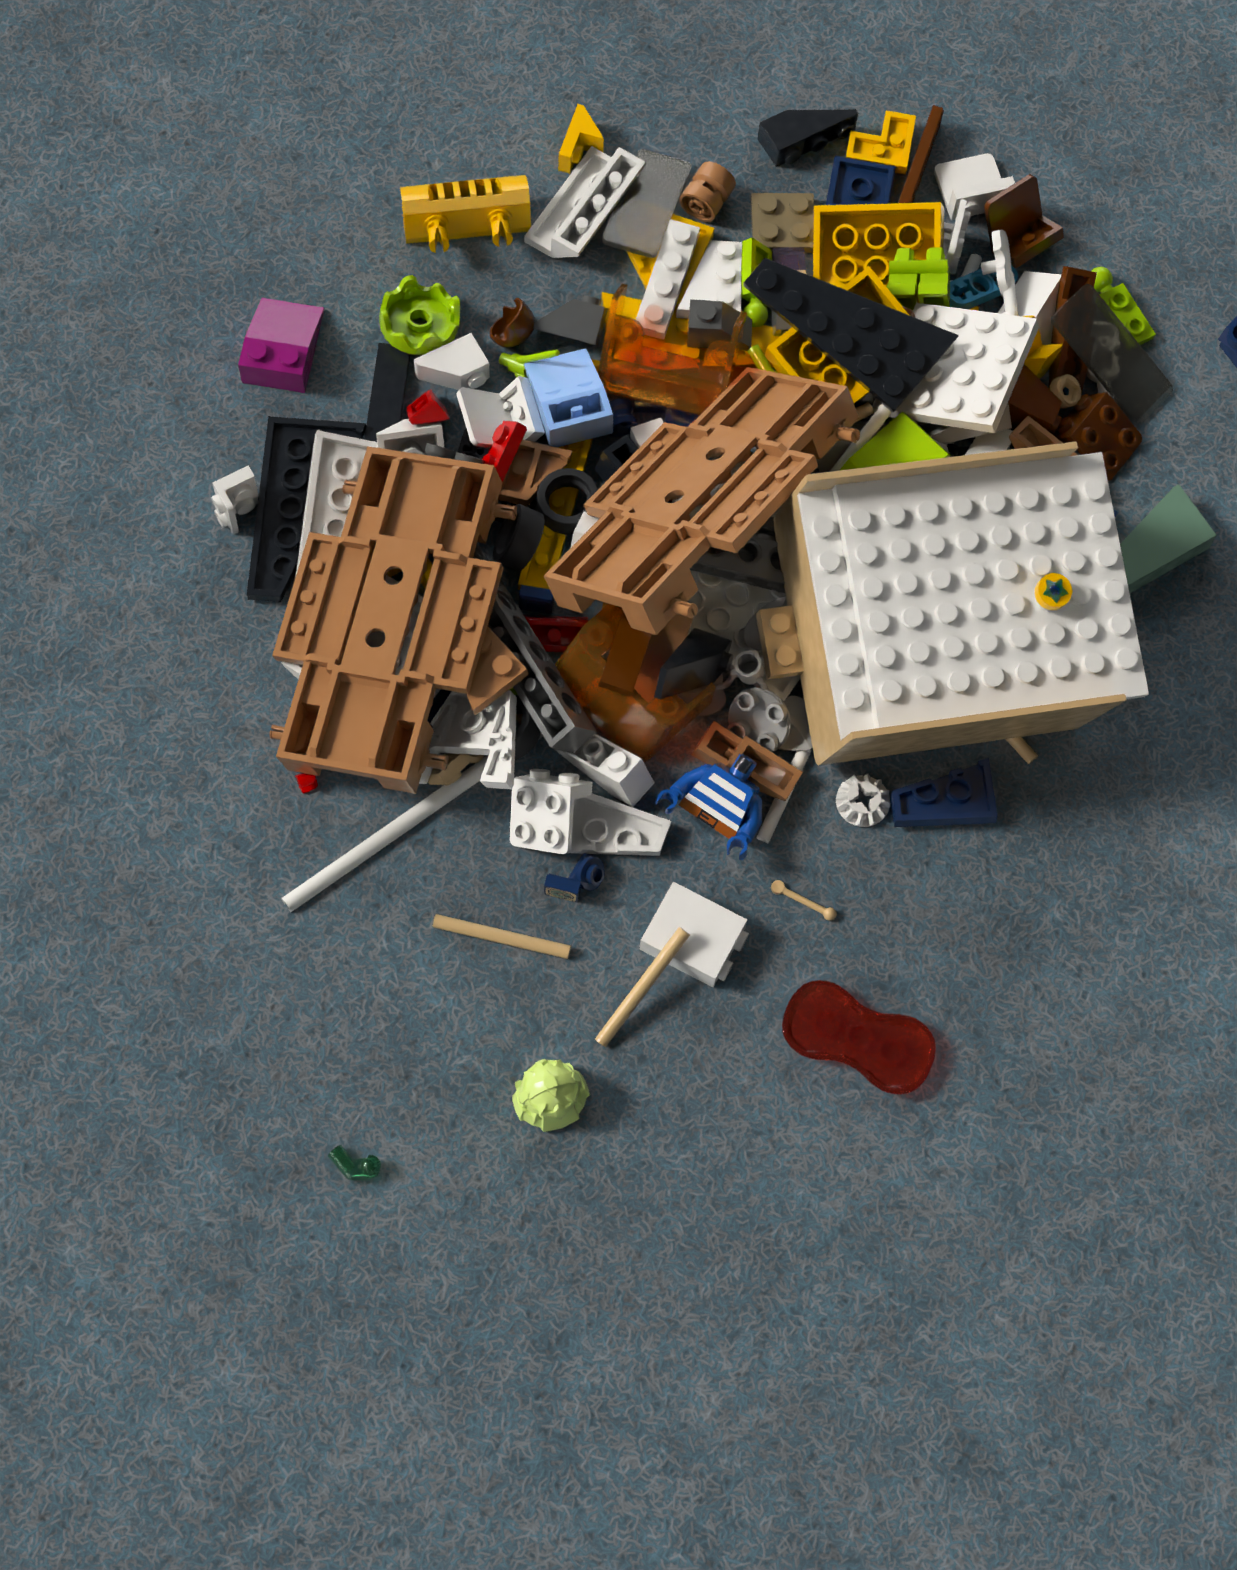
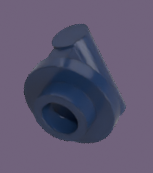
M582 853L568 878L580 881L581 889L593 891L600 886L604 879V864L601 859L587 853Z

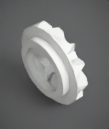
M869 774L864 776L853 775L845 782H842L836 795V806L840 815L850 824L859 827L873 826L882 821L887 815L891 804L889 790L884 787L881 779L876 780L870 777ZM859 789L865 796H874L868 803V810L862 802H854L859 796Z

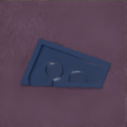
M989 758L980 760L977 765L966 769L960 767L951 770L948 775L934 780L928 778L893 790L891 793V806L894 827L996 823L998 816Z

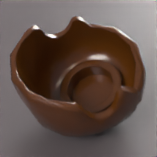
M515 298L514 300L516 307L504 306L503 317L499 318L490 328V338L501 347L513 348L519 346L534 331L535 317L530 308L520 298Z

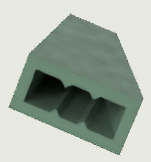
M1179 484L1174 486L1120 543L1129 593L1209 549L1217 536Z

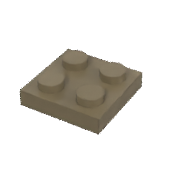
M751 193L752 237L770 248L772 253H813L814 193Z

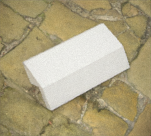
M591 146L526 233L524 242L552 258L578 257L642 171L646 162L620 147L610 157Z

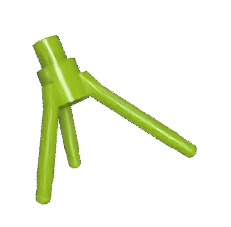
M550 350L531 355H520L517 353L510 355L503 352L499 357V364L508 367L510 372L515 373L516 378L518 376L527 378L524 368L525 363L559 356L560 352L559 350Z

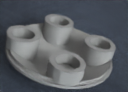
M761 688L744 690L734 698L729 708V726L727 729L743 739L747 736L771 752L779 749L787 740L791 727L789 711L781 698L772 691L762 690Z

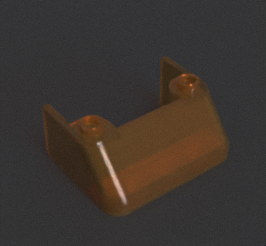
M621 284L611 300L598 375L605 391L610 394L701 415L731 384L738 360L747 313L741 311L733 327L731 341L716 340L707 348L704 360L642 346L644 340L643 326L636 319L622 316L628 285Z
M608 603L581 628L557 660L555 666L587 717L615 745L646 762L711 704L716 686L711 682L688 704L678 695L661 700L654 698L648 703L635 689L631 697L599 687L598 685L606 664V660L602 656L611 648L613 643V632L609 626L623 612L622 607Z

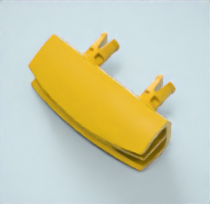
M526 175L400 187L406 244L429 242V248L434 253H436L437 242H440L443 252H446L450 246V239L492 235V241L496 246L499 247L500 236L504 237L508 246L513 241L512 233L528 232L531 228L530 195Z

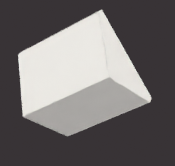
M1024 271L1015 285L1018 316L1034 315L1039 324L1042 344H1051L1061 275ZM1004 303L998 311L999 314L1005 312Z

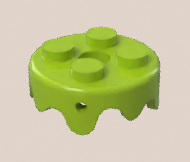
M408 275L401 280L396 289L390 292L387 291L383 296L379 315L381 332L385 339L398 350L413 355H424L454 341L459 329L460 301L458 296L451 297L440 283L424 287L418 283L415 276ZM423 318L427 323L418 325L411 320Z

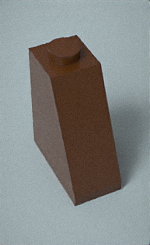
M1024 364L1008 401L1011 429L1014 430L1029 416L1053 435L1062 419L1058 415L1062 402Z

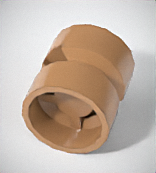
M710 161L704 162L693 176V181L687 185L679 198L680 205L687 214L705 223L711 222L722 208L723 202L728 199L736 186L735 179L723 166Z

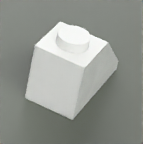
M472 333L414 359L415 375L419 380L460 390L462 387H470L475 389L482 386L490 378L489 362Z

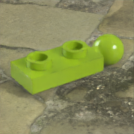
M753 237L742 241L741 297L749 301V304L743 310V314L752 319V327H760L767 321L768 311L766 307L768 306L747 290L743 283L764 258L772 260V250Z
M1105 267L1092 269V272H1097L1093 290L1101 292V294L1096 296L1094 303L1106 322L1116 327L1118 332L1117 339L1126 352L1152 340L1156 333L1125 285L1122 283L1112 287L1113 276L1109 269Z

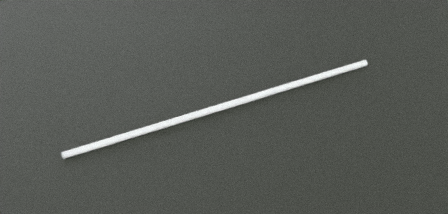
M601 676L574 695L582 709L610 691L598 686ZM489 755L462 772L461 777L448 786H442L282 897V901L288 906L290 912L303 905L478 783Z

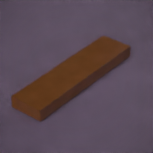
M932 106L898 203L914 202L944 113L942 107Z

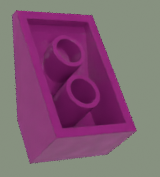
M261 298L245 335L238 363L242 383L305 393L324 314V307Z

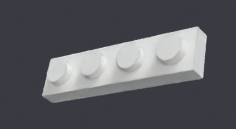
M670 219L634 323V332L664 340L700 235V227Z

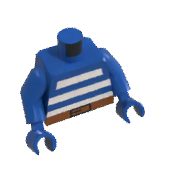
M740 753L731 768L721 762L714 765L704 764L685 773L670 787V790L661 791L657 796L655 804H658L662 799H668L671 805L666 809L665 813L670 814L675 809L677 801L681 800L679 803L680 807L729 838L727 842V855L730 854V850L733 847H740L742 850L739 860H744L747 856L748 844L752 842L762 824V800L758 796L760 788L748 780L757 763Z

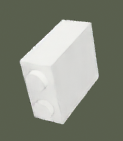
M673 882L641 939L640 950L656 958L678 927H681L690 936L668 965L714 987L718 979L724 981L733 965L729 958L733 950L735 949L740 952L748 938L749 933L744 931L747 919Z

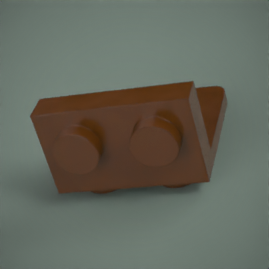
M1031 174L992 197L984 205L991 252L994 254L992 232L1004 230L1008 237L1011 265L1015 269L1064 238L1063 227L1042 215L1038 181Z
M1108 392L1092 395L1084 394L1079 402L1072 406L1073 409L1068 416L1061 419L1053 436L1062 443L1077 442V451L1080 455L1102 452L1107 480L1110 481L1141 444L1142 435Z

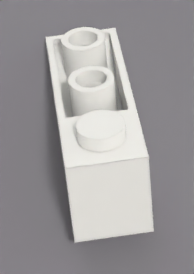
M594 734L574 753L556 750L609 794L632 807L655 783L640 757L597 734Z

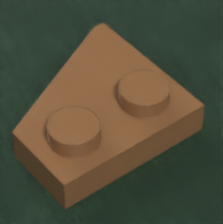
M522 440L502 482L498 500L528 506L537 497L541 481L548 474L558 469H564L571 462L572 451Z

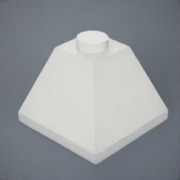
M404 419L376 433L378 448L426 455V443L444 447L440 421L412 425L409 419Z

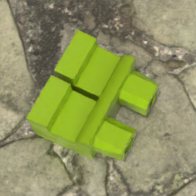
M942 247L927 249L926 260H915L914 250L910 248L897 249L894 261H889V282L886 287L902 306L913 310L919 298L920 304L950 307V272L948 259H945Z

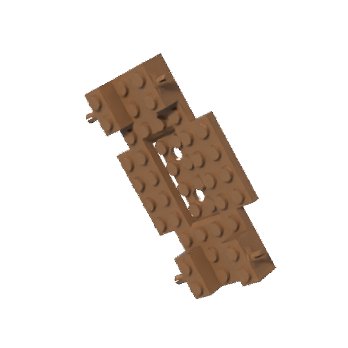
M747 367L688 427L664 422L584 504L588 515L600 519L544 575L557 605L579 613H583L590 607L594 600L622 607L631 628L657 635L675 615L679 614L688 618H694V615H697L698 607L694 603H688V601L698 591V587L690 568L698 562L702 555L710 547L737 553L778 508L786 502L803 478L811 474L818 467L816 459L820 460L826 455L837 441L843 440L857 443L859 440L860 431L850 428L859 417L848 386ZM756 447L757 450L752 454L751 449ZM722 454H724L719 459L709 460L710 457H719ZM745 462L733 475L730 471L738 463ZM723 483H725V484L711 497L710 492H711L718 484H723ZM682 497V499L675 503H667L669 500H676ZM704 505L692 518L689 514L697 506Z
M367 446L357 482L347 479L344 481L343 493L353 494L341 537L313 532L308 534L272 655L276 661L303 666L285 727L273 724L271 726L273 731L270 730V739L281 740L276 757L289 771L320 776L322 769L374 778L379 781L383 788L416 794L421 775L426 767L446 770V764H448V756L431 754L429 751L434 729L427 720L436 688L469 694L503 572V566L499 562L473 558L477 542L486 543L491 524L496 517L515 520L517 506L498 503L502 481L494 465ZM433 554V565L403 669H400L399 675H395V671L401 662L400 654L405 637L409 634V622L413 608L418 602V590L422 576L427 571L426 562L428 555ZM392 569H400L403 571L402 580L395 585L386 583L385 577L387 573ZM375 631L383 632L385 634L384 643L379 647H370L367 643L369 635Z

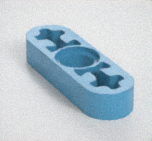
M1011 265V269L1014 274V280L1016 282L1018 279V273L1016 269ZM979 269L951 281L950 307L971 309L1001 296L997 280L996 282L994 281L997 273L983 275L982 269ZM973 282L983 285L986 292L978 291L973 286Z

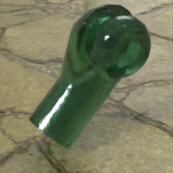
M338 1145L328 1154L329 1159L348 1180H371L380 1172L381 1161L375 1155H368L367 1158L353 1159L342 1145Z

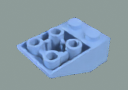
M586 348L524 364L549 446L561 447L613 433V413L604 385Z

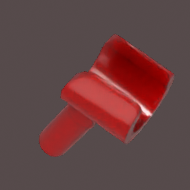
M305 773L295 775L303 794L318 787L316 775Z

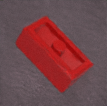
M432 389L427 390L406 407L408 418L412 425L450 419L446 407Z
M523 614L547 652L587 653L588 617Z

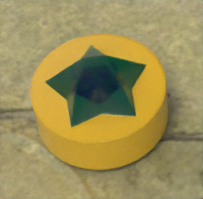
M1058 573L1045 575L1035 587L1037 602L1047 610L1062 608L1069 602L1072 596V586L1069 580Z

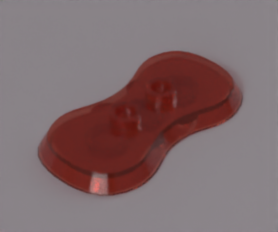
M817 980L803 984L791 997L783 1016V1035L790 1047L797 1053L815 1060H831L847 1064L859 1071L875 1087L887 1093L907 1094L915 1091L927 1078L935 1059V1039L931 1031L921 1021L907 1015L873 1011L860 1004L844 988L833 982Z

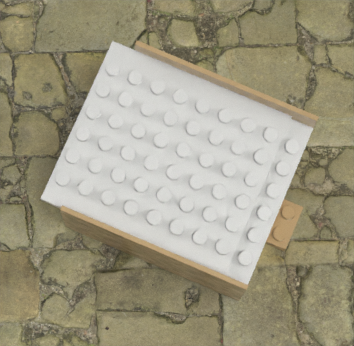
M1077 442L808 474L803 478L774 517V531L776 542L778 543V554L784 576V588L788 606L761 609L756 613L767 680L800 675L813 753L818 766L1078 729L1127 701V699L1141 698L1149 695L1102 452L1070 456L1078 449ZM1050 573L1063 575L1072 586L1071 599L1058 610L1043 608L1035 598L1037 583ZM1054 587L1051 588L1052 594H1057L1058 590Z

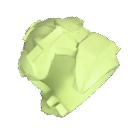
M542 1059L535 1062L532 1067L524 1072L523 1080L515 1082L517 1091L512 1096V1101L520 1121H526L533 1126L540 1127L543 1132L562 1129L579 1120V1113L583 1109L586 1098L590 1096L583 1075L579 1071L574 1070L570 1063H563L561 1059Z

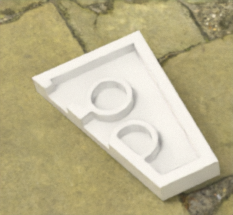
M710 240L677 308L676 318L688 319L690 299L723 301L741 312L742 242Z
M592 793L591 796L574 800L572 848L569 853L660 856L671 821Z

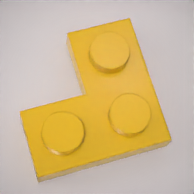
M886 110L881 136L855 131L850 132L846 158L896 166L895 173L906 174L916 116Z

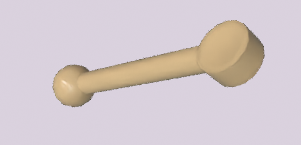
M780 880L774 881L771 885V890L774 894H784L823 914L824 918L828 921L834 920L837 916L834 908H825L785 888L784 883Z

